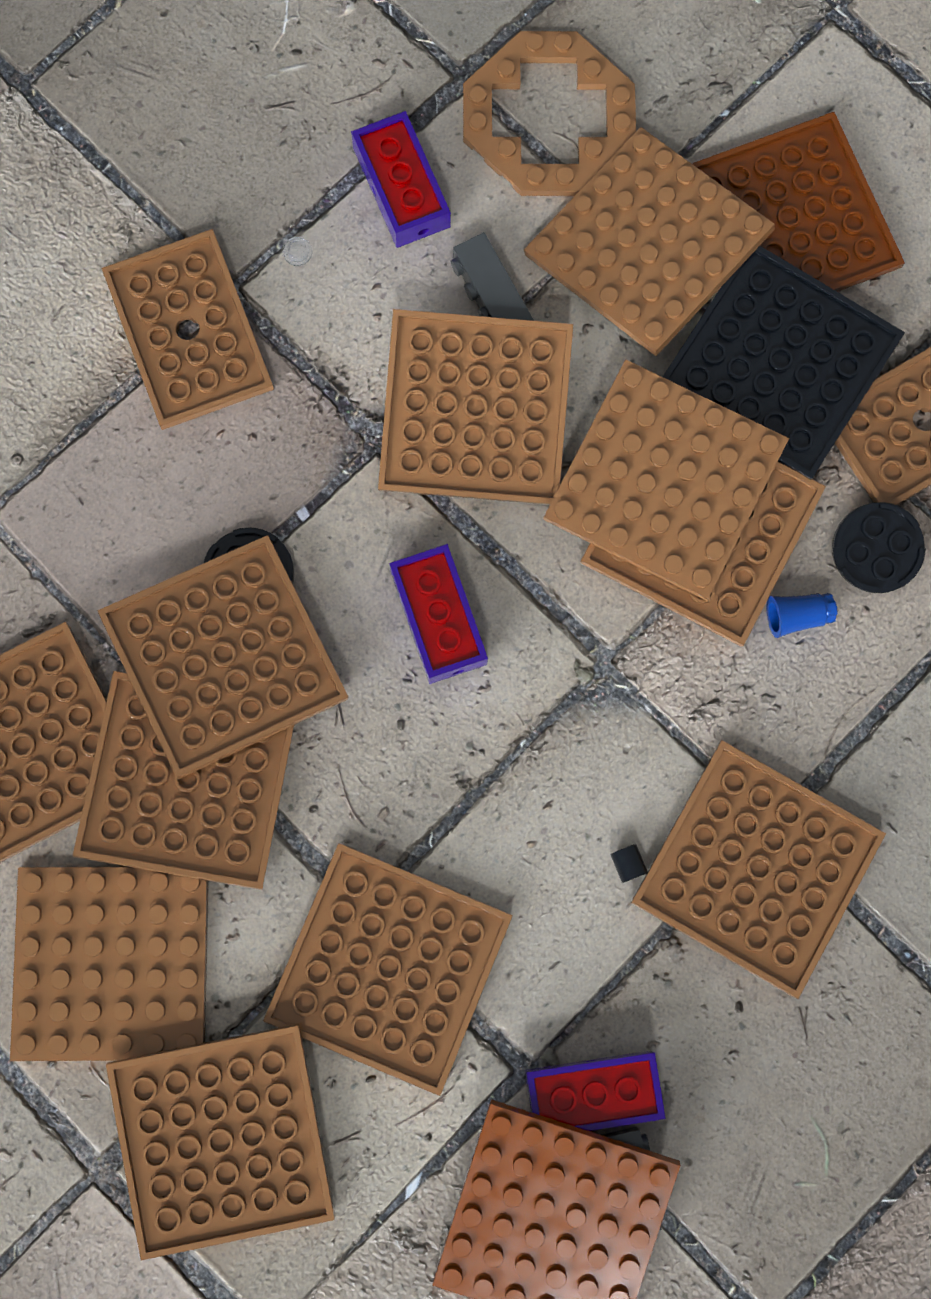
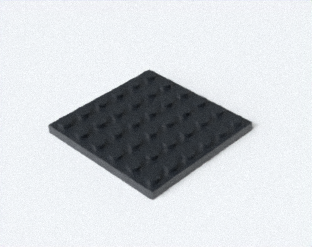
M759 246L722 285L662 377L789 438L778 462L811 480L905 332Z

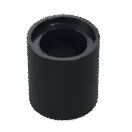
M637 844L610 854L622 883L648 873Z

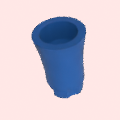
M830 593L788 597L770 596L766 606L769 628L775 638L834 623L838 614L836 602Z

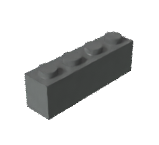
M485 232L453 247V259L450 260L451 266L457 276L462 275L466 282L464 285L465 291L471 301L476 300L480 307L478 309L479 316L534 321Z

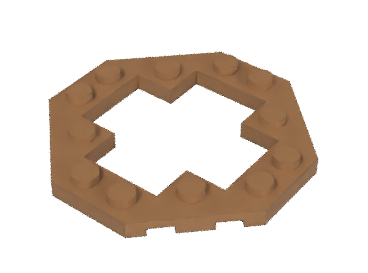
M520 31L463 83V142L471 150L474 149L484 158V162L499 176H503L513 185L512 188L521 196H575L636 132L635 84L577 31ZM520 63H576L577 90H605L606 137H579L578 164H521V137H492V89H520Z

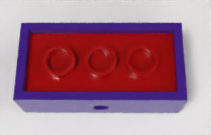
M406 111L351 131L354 152L396 248L451 228V212Z
M448 544L389 563L390 572L429 684L486 666L488 657Z
M644 1051L525 1070L532 1113L587 1131L666 1119L655 1052Z

